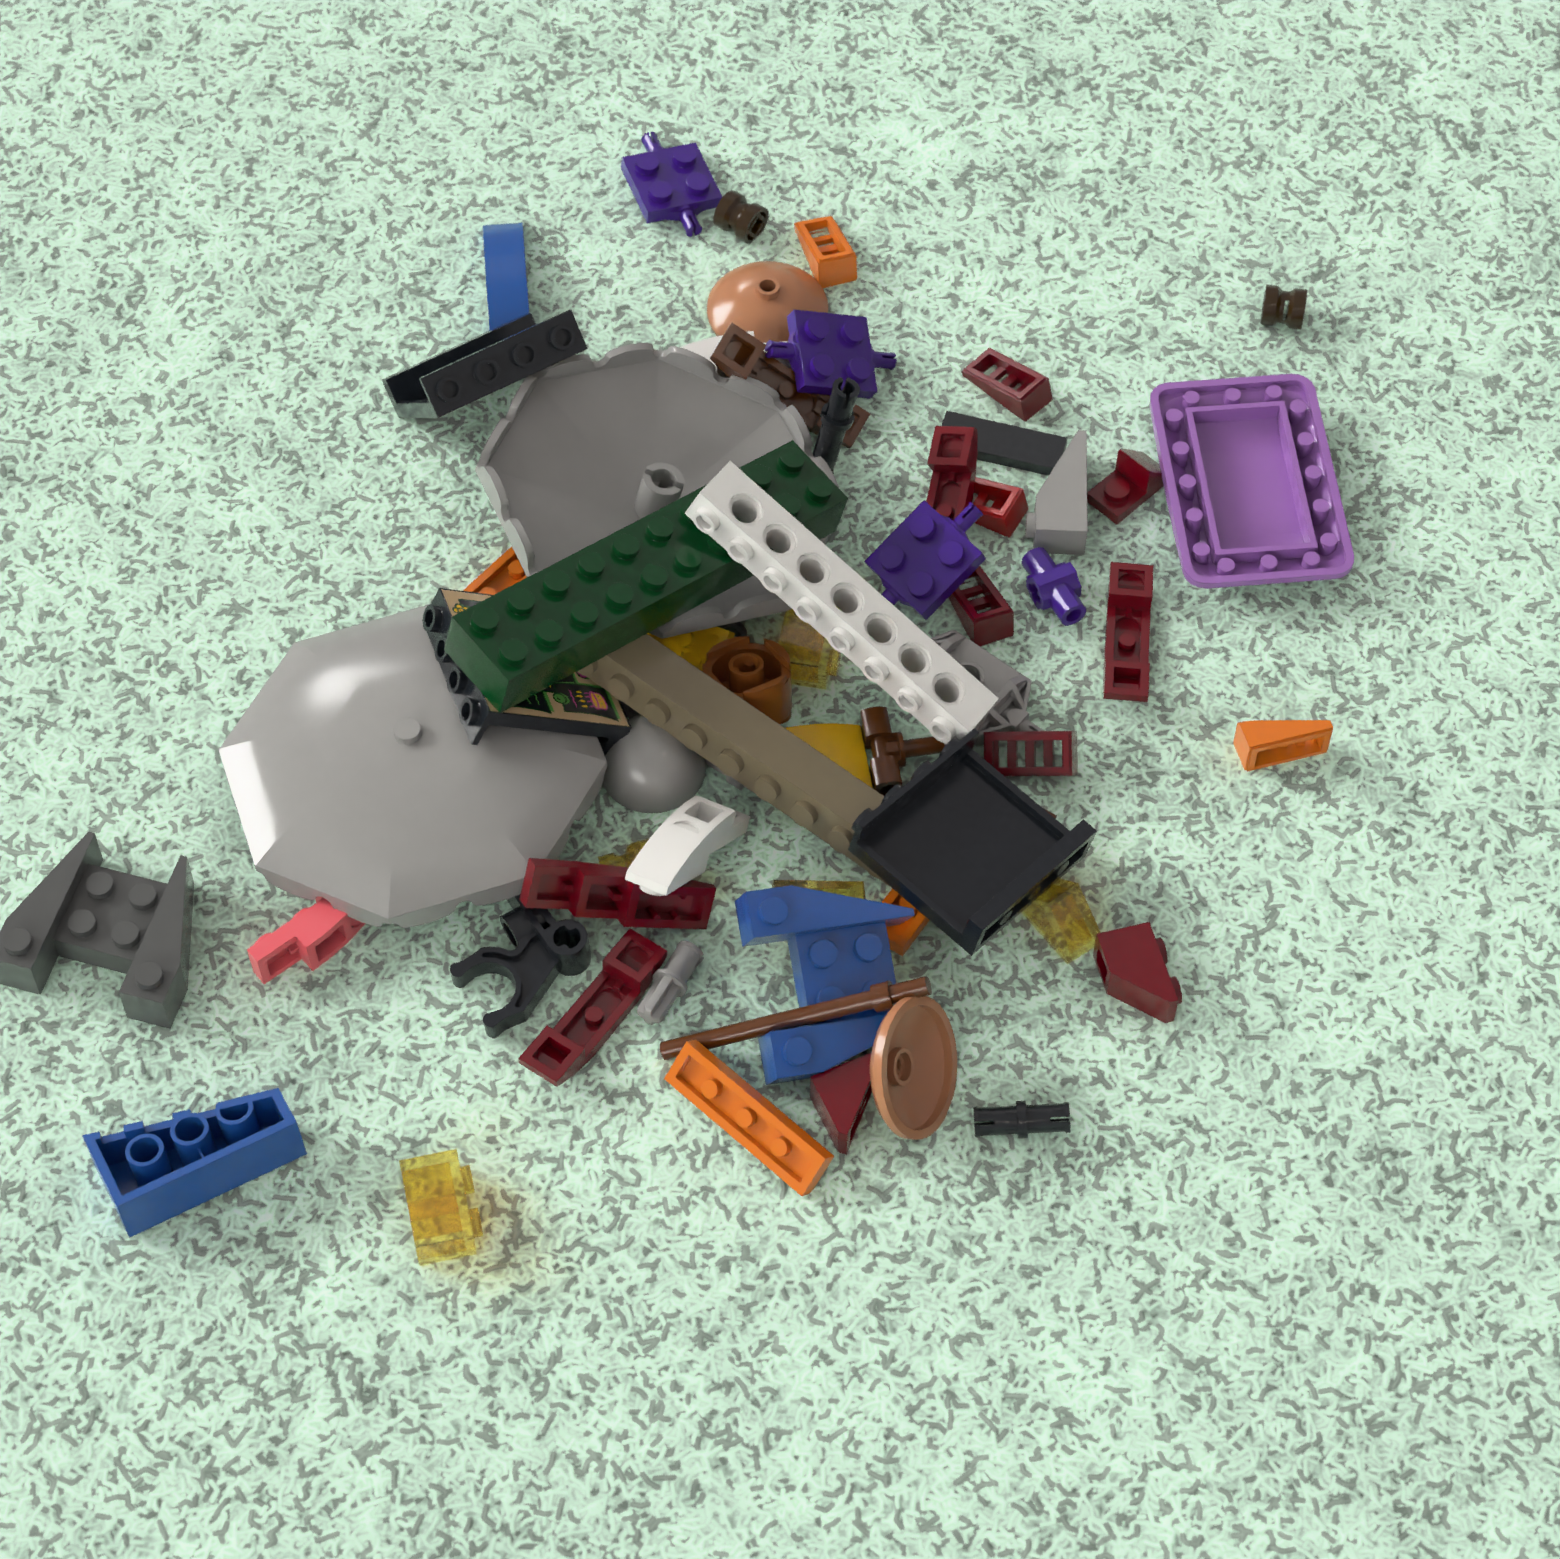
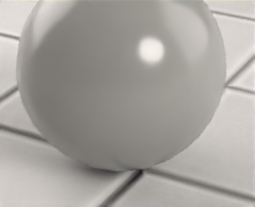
M640 714L629 718L628 720L632 727L629 734L615 743L605 755L607 769L604 774V788L616 802L633 811L662 813L680 807L694 797L703 784L706 772L705 758L695 751L688 749L682 742L664 729L649 722L643 715Z

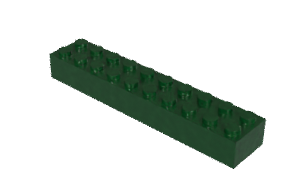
M793 440L739 468L819 540L837 530L848 497ZM703 486L452 616L444 651L496 710L501 713L754 575L742 564L734 561L728 552L711 536L700 531L685 514L699 492L705 487Z

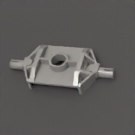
M951 630L931 638L999 698L975 727L979 732L974 744L976 747L984 745V732L1044 731L1029 721L1027 706L1032 680L956 630ZM1036 740V748L1039 749L1042 746L1043 740Z

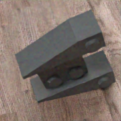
M88 832L5 920L0 931V984L41 995L58 956L127 974L119 990L127 1018L171 1029L188 990L194 881L186 856L180 855L168 884L100 867L103 857L95 833Z

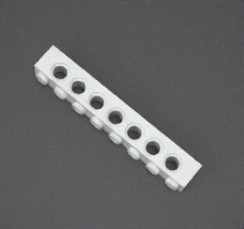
M731 461L699 492L686 510L685 514L700 531L711 536L728 552L734 561L746 567L761 581L768 591L775 593L795 611L802 621L809 623L836 651L843 653L859 667L866 678L877 683L894 698L901 709L912 714L929 729L931 735L938 741L946 745L954 737L961 740L976 727L999 699Z

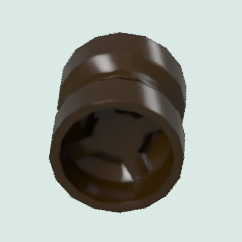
M731 190L719 201L714 212L713 223L724 231L733 230L739 240L746 244H751L764 231L768 222L769 212L758 203H747L744 195Z
M1266 284L1260 325L1273 326L1276 323H1284L1290 329L1301 330L1307 289L1294 288L1291 291H1283L1279 286ZM1285 300H1288L1286 314H1283Z

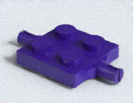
M648 132L645 133L641 138V142L647 152L622 157L621 170L646 223L662 220H679L688 237H692L693 233L695 236L699 235L702 232V226L699 224L696 216L703 211L716 208L722 199V195L696 142L663 148L655 132H651V135Z
M794 309L787 316L788 342L769 340L765 347L767 358L788 359L795 373L797 392L831 395L834 381L842 377L841 390L844 388L846 378H850L856 381L860 387V393L857 398L870 399L878 392L874 369L893 370L897 359H894L896 357L894 352L888 353L873 350L870 343L867 317Z
M923 500L864 561L880 577L883 586L886 588L881 595L893 605L899 601L901 604L912 607L927 620L986 560L984 554L970 542L965 533L983 516V513L973 503L969 502L967 507L952 520L940 515Z

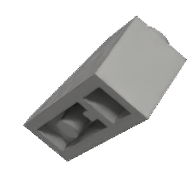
M1087 430L1077 431L1037 493L1034 512H1026L1025 538H1033V549L1043 547L1048 554H1085L1088 532Z

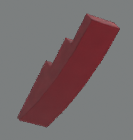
M529 858L519 900L526 908L568 909L574 917L617 919L623 927L707 929L717 888L713 884L691 880L666 896H654L643 892L640 889V885L625 880L627 867L579 861Z

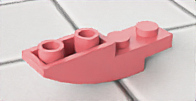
M317 896L314 905L301 909L294 915L292 920L274 932L264 934L253 946L247 949L253 972L263 984H266L301 959L314 971L345 946L365 923L348 917L347 913L333 908L328 900Z

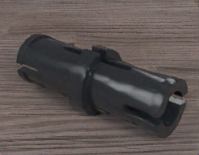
M1016 1101V1106L973 1107L974 1121L993 1120V1122L974 1123L975 1137L1018 1134V1139L1028 1138V1133H1070L1071 1130L1069 1118L1050 1119L1052 1117H1070L1069 1102L1026 1105V1101Z

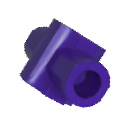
M1043 547L1029 550L1022 558L1021 563L1028 573V576H1026V587L1037 609L1044 611L1052 608L1065 626L1078 623L1083 619L1087 610L1079 598L1082 586L1073 565L1070 562L1056 565Z

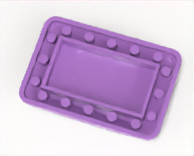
M1280 374L1168 382L1160 384L1153 389L1150 395V412L1160 470L1162 472V480L1182 572L1185 579L1191 585L1210 589L1338 579L1350 573L1354 564V552L1316 390L1313 383L1307 377L1299 374Z

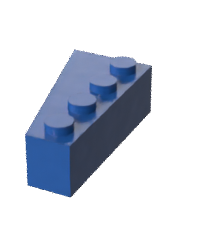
M279 1088L218 1102L213 1110L192 1113L191 1109L172 1113V1120L144 1126L143 1121L123 1125L124 1131L106 1136H101L100 1131L82 1135L94 1166L129 1238L307 1154L298 1124Z

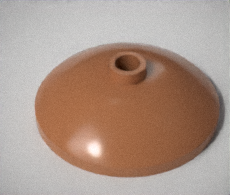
M775 261L753 262L729 271L714 285L707 301L708 321L717 336L724 335L728 326L733 323L746 332L754 331V337L762 343H767L769 340L777 342L788 341L787 316L794 309L828 313L826 294L814 277L796 266Z
M927 996L920 998L905 997L890 1009L877 1030L870 1058L871 1087L878 1112L887 1126L897 1136L904 1139H924L932 1135L940 1127L952 1102L957 1080V1049L951 1023L943 1008L934 999Z

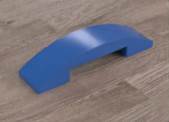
M523 223L483 225L490 330L529 313Z

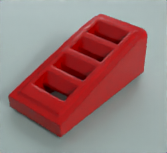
M976 477L974 493L978 494L973 504L983 513V516L975 524L1010 538L1028 511L1023 488ZM989 500L994 501L991 507L986 506Z

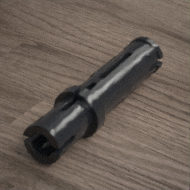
M841 377L834 381L829 402L822 407L820 413L822 424L812 453L814 457L821 456L830 467L832 473H834V467L846 430L850 429L853 425L855 418L853 416V408L856 398L860 393L858 383L850 378H846L843 390H841L843 378Z

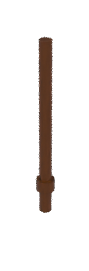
M927 976L892 984L890 980L870 985V990L662 1041L660 1042V1052L663 1059L668 1060L676 1058L685 1043L695 1039L707 1049H712L761 1037L770 1031L802 1027L875 1009L879 1013L890 1010L899 1000L905 997L920 998L931 995L932 988Z

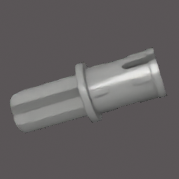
M688 941L678 942L675 951L664 968L655 971L653 975L654 983L637 1009L638 1015L646 1023L653 1025L654 1023L662 1022L676 998L684 996L687 992L686 983L704 959L703 952L695 944Z

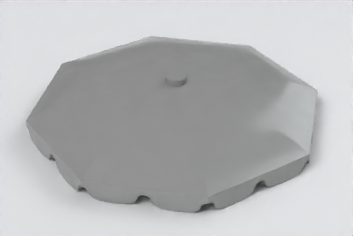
M651 343L629 344L612 349L599 361H592L590 356L585 354L573 355L526 377L516 392L506 417L500 419L488 438L475 469L527 577L707 485L729 461L740 468L792 440L839 488L826 461L821 456H813L811 436L800 413L793 405L787 407L783 404L776 390L749 376L746 380L734 375L729 378H723L717 374L716 367L711 361L697 353L677 346H670L667 350L663 351L655 350ZM830 534L820 539V541L826 544ZM754 575L649 633L663 639L793 609L775 593L768 591Z
M428 605L294 642L219 748L228 784L256 871L263 874L269 883L288 893L308 900H315L317 896L323 897L331 903L333 908L347 913L348 917L375 927H382L384 923L398 924L401 928L420 926L452 914L456 910L457 905L465 901H470L474 905L480 906L504 901L521 894L528 859L557 860L567 843L573 821H580L592 805L601 789L607 769V760L599 740L595 736L488 725L478 745H471L465 727L460 721L459 712L452 694L448 691L447 682L440 664L435 658V651L427 631L423 627V614Z

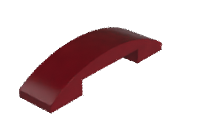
M935 426L927 462V465L933 472L926 502L940 515L952 520L973 500L978 446L977 430L975 427Z
M1110 563L1103 668V699L1148 702L1150 612L1154 565Z
M629 928L603 959V970L553 1029L546 1025L518 1058L519 1064L556 1087L571 1078L595 1056L639 1002L653 981L655 971L660 969L665 961L667 950Z

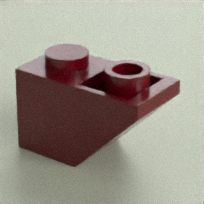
M1150 922L1097 933L1093 957L1106 993L1164 1023L1173 1022L1177 1005L1182 1003L1181 987L1175 976H1169L1165 965L1168 962L1164 941L1161 937L1155 938Z

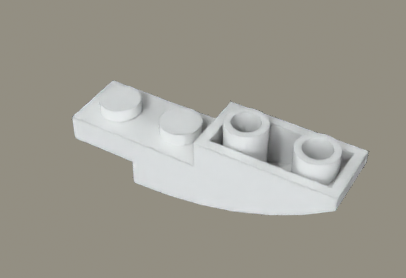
M695 795L675 810L650 837L628 868L625 880L640 885V889L650 895L666 896L704 873L710 854L745 834L751 816Z

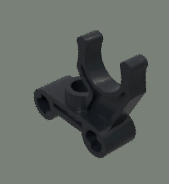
M520 894L507 899L513 910L500 916L504 932L515 947V950H507L501 947H482L468 958L453 963L450 966L453 984L458 988H464L475 977L484 974H499L507 977L515 984V994L511 1001L502 1009L486 1013L483 1016L485 1032L490 1038H497L505 1030L526 1022L559 973L565 976L581 974L588 968L591 962L588 933L580 922L573 919H563L556 922L546 908H526L519 900Z

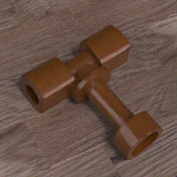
M876 706L860 711V726L865 749H871L873 756L870 759V775L873 789L884 797L895 785L900 784L902 786L899 767L906 766V758L939 754L945 747L943 742L938 741L933 736L903 740L901 732L892 733L887 707Z

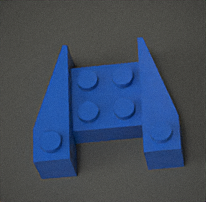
M792 885L747 891L735 900L742 947L788 941L799 1007L870 990V985L890 980L892 984H896L886 926L901 925L914 916L913 908ZM875 1009L802 1027L768 1032L758 1039L765 1084L772 1085L809 1079L811 1076L824 1072L872 1047L877 1030L883 1018L890 1010L877 1013Z

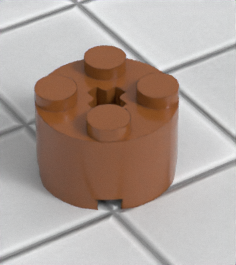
M739 636L721 641L710 648L706 654L707 660L702 666V672L778 724H783L790 720L792 715L790 656L780 644L765 638L764 644L750 643V636Z

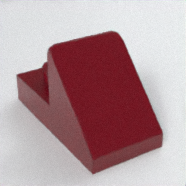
M1121 448L1117 454L1115 470L1087 492V502L1118 525L1164 486L1160 464L1144 452Z

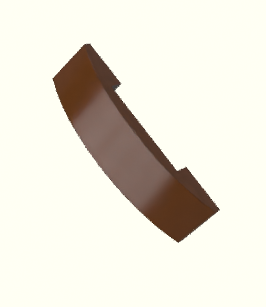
M731 323L710 356L713 363L728 377L734 375L746 380L749 376L772 387L779 393V399L787 407L793 405L798 410L808 431L818 435L822 424L820 413L822 407L829 402L830 395L797 392L794 371L775 358H767L766 352H764L767 345ZM857 404L853 408V416H855L853 425L850 429L846 430L842 446L848 449L852 447L870 416L869 412Z

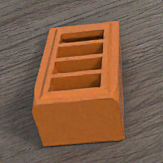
M832 216L794 223L795 232L813 276L822 288L857 280V255ZM827 228L830 233V235L812 238L811 234L824 232L811 231Z
M1330 720L1243 721L1237 723L1233 744L1244 770L1252 771L1327 753L1333 725Z

